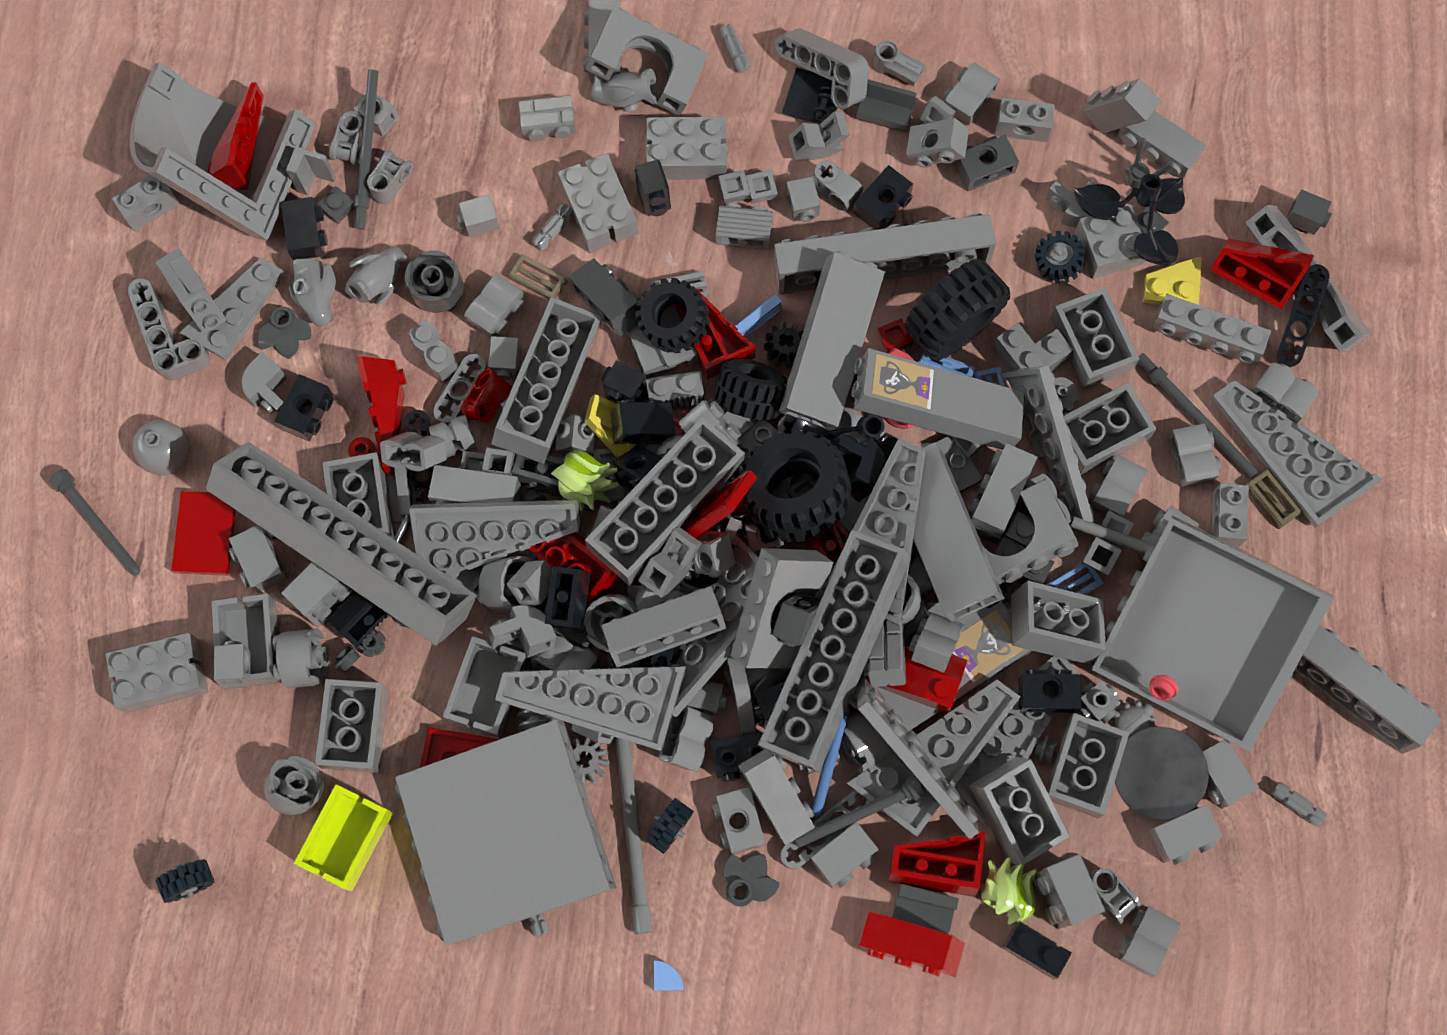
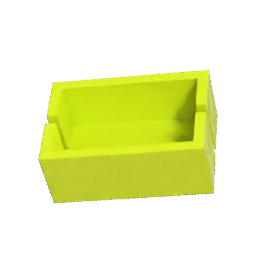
M336 784L294 864L352 892L393 813Z

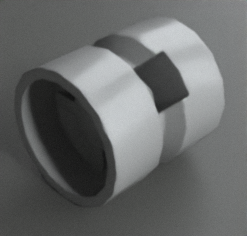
M466 415L451 419L448 425L441 422L429 426L430 435L438 436L445 440L447 458L454 456L456 450L463 453V451L477 448Z

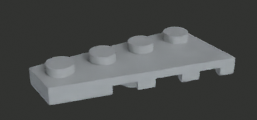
M260 258L214 300L226 317L225 322L203 334L193 320L180 332L181 336L186 339L198 340L207 351L227 361L284 277V271Z

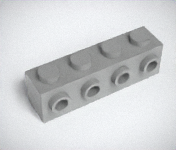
M1166 294L1160 304L1152 326L1153 330L1184 340L1190 344L1201 346L1215 353L1223 354L1254 366L1263 356L1271 330Z
M712 586L697 589L690 594L669 599L665 603L641 609L637 613L613 619L609 623L602 625L610 654L617 668L727 629Z

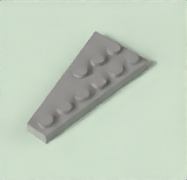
M999 680L994 681L956 709L917 734L922 743L920 747L936 765L948 784L953 785V787L1020 699L1018 694ZM893 751L890 756L868 768L847 784L872 802L902 788V784L906 783V779L914 776V773ZM922 783L921 785L926 794L925 797L916 801L915 799L908 800L907 798L882 810L916 837L940 806Z

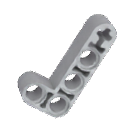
M800 28L777 37L775 48L779 56L832 80L831 98L837 108L843 110L865 99L869 67L867 60L862 55Z
M143 278L132 281L128 287V294L153 365L159 373L167 380H177L206 368L210 362V354L198 340L187 339L176 343L160 295L152 284ZM144 294L148 302H144ZM157 314L154 320L148 321L151 315ZM165 337L163 343H161L160 345H156V342L160 338ZM200 351L197 357L190 359V355L193 352ZM174 361L171 367L164 369L167 362Z

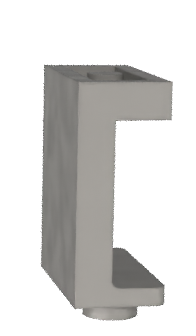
M179 248L156 261L157 266L179 301L203 334L226 321L222 311L203 287L205 284Z

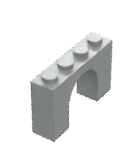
M613 7L585 69L609 81L621 55L625 51L632 48L650 50L663 61L667 71L666 83L656 105L680 116L690 99L708 54L701 51L699 47L690 45L678 39L675 35L654 27L650 22L642 21L632 16L626 10Z
M1046 479L1020 492L1035 525L1034 535L1030 544L1023 551L1011 556H998L983 547L999 585L1006 581L1008 583L1020 579L1023 573L1031 569H1041L1049 563V560L1057 556L1065 557L1075 550L1074 548L1079 546Z
M761 548L746 604L740 618L737 635L732 646L731 656L746 668H792L801 645L796 647L785 645L780 642V638L772 635L774 631L770 626L772 612L779 600L792 590L799 588L825 589L833 561L816 550Z

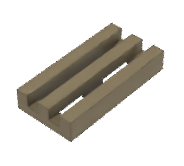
M523 254L519 256L508 274L510 280L548 300L551 297L557 299V295L562 292V287L568 282L567 277ZM524 263L527 266L558 281V283L554 284L542 278L541 276L525 269L521 265ZM519 272L553 291L550 292L516 273Z
M1268 468L1245 484L1249 485L1250 495L1278 529H1281L1303 512ZM1263 478H1265L1269 485L1274 489L1278 496L1292 511L1291 514L1287 512V510L1279 502V499L1264 484V482L1262 481Z

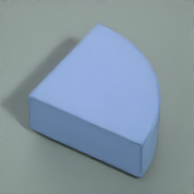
M654 961V991L684 990L682 979L672 966L662 961Z

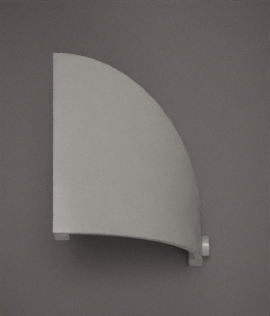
M154 63L138 100L132 120L130 151L134 163L141 170L248 235L260 240H268L281 210V202H284L292 183L286 171L295 147L306 149L316 123L297 110H291L286 120L261 115L249 188L233 189L210 175L207 168L209 162H212L213 152L237 107L194 87L181 79L182 76L162 63Z

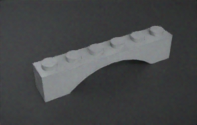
M1266 205L1245 222L1262 245L1312 254L1277 205ZM1314 256L1311 265L1320 264ZM1316 270L1314 274H1309L1308 276L1312 278L1310 288L1304 286L1303 290L1314 291L1319 295L1320 290H1315L1318 281H1324V278L1320 276V271ZM1329 277L1317 316L1324 331L1340 352L1350 351L1372 334ZM1306 296L1314 308L1315 300L1310 296Z

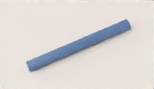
M847 712L844 713L822 765L811 807L814 814L811 818L814 819L820 818L848 717Z

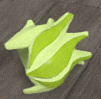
M573 450L567 453L564 464L557 467L551 473L559 480L558 488L560 494L568 500H577L581 512L583 511L584 503L591 510H594L595 500L610 503V499L603 492L619 486L618 482L612 483V480L605 479L607 476L616 473L617 468L608 469L611 466L610 463L601 464L588 453L580 450Z
M1010 857L1006 858L1000 869L991 860H988L990 872L986 879V885L980 883L979 886L982 901L996 909V914L998 915L1004 912L1009 913V926L1019 920L1023 922L1031 917L1036 908V899L1031 883L1037 873L1036 869L1034 868L1022 875L1024 865L1016 864L1010 869Z

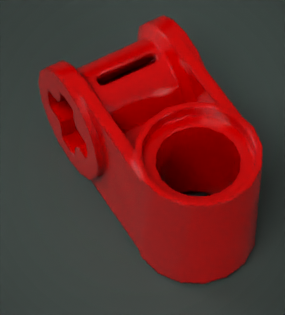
M485 369L479 374L474 386L461 405L462 414L466 415L469 420L491 421L501 403L509 395L511 385L491 369Z

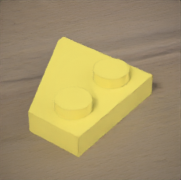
M1196 257L1146 274L1144 278L1143 303L1160 305L1166 294L1199 305L1202 257Z
M595 394L590 398L584 422L618 458L634 448L636 444H614L610 412L617 404Z

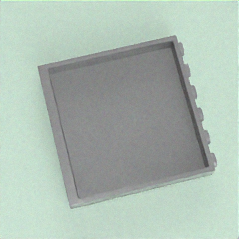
M1172 515L1169 521L1163 519L1156 535L1160 536L1156 547L1150 544L1143 558L1147 562L1143 572L1136 571L1130 583V586L1134 587L1130 597L1123 596L1117 608V611L1121 612L1117 622L1110 621L1105 631V636L1108 637L1105 643L1106 650L1092 660L1095 662L1092 670L1250 752L1334 597L1333 594ZM1155 675L1170 676L1178 686L1179 691L1177 695L1169 701L1156 699L1149 691L1151 678Z
M553 720L395 777L397 781L395 791L399 800L403 801L406 811L403 813L406 826L409 829L411 828L414 838L412 840V848L415 855L419 856L422 865L420 875L424 884L428 885L431 895L428 898L431 910L436 913L439 922L437 932L446 946L616 888L564 721Z

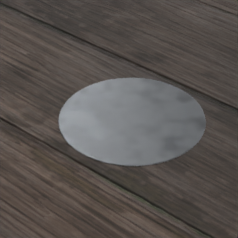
M1152 727L1134 734L1127 740L1115 781L1122 798L1133 810L1152 819L1167 820L1188 813L1200 802L1208 785L1209 772L1204 753L1191 737L1173 728Z

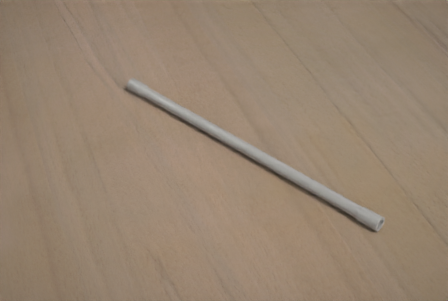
M613 587L607 594H614ZM606 651L607 665L610 668L613 665L611 663L612 656L610 652ZM615 737L633 901L634 934L651 933V918L646 895L630 741Z

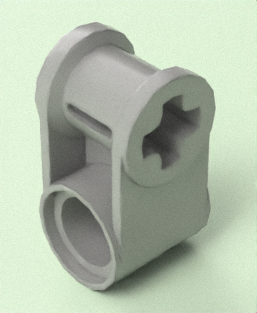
M348 111L341 115L335 136L330 145L329 157L331 160L341 159L350 161L355 166L360 163L363 119L359 113ZM358 124L356 129L348 130L352 125Z
M391 150L386 151L367 179L373 199L380 204L392 201L403 183L410 177L413 163L396 157ZM386 185L383 189H376L378 186Z
M821 161L816 165L813 177L816 191L830 200L838 209L846 211L863 192L862 185L831 161Z
M1102 868L1096 869L1089 874L1105 911L1119 925L1124 922L1123 918L1135 907L1139 909L1142 906L1135 893L1123 883L1113 870ZM1100 874H1104L1109 880V885L1105 890L1100 889L1097 885L1096 880Z

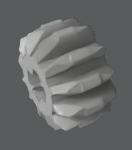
M585 737L584 745H581L578 738L573 740L576 746L573 753L577 765L582 762L581 757L583 755H586L588 759L590 756L593 758L589 761V767L584 768L582 764L580 767L578 766L584 786L586 785L587 777H589L594 785L597 783V779L594 776L596 773L601 777L606 776V773L600 769V766H610L608 760L601 759L608 755L607 749L599 750L601 742L595 741L590 747V738Z

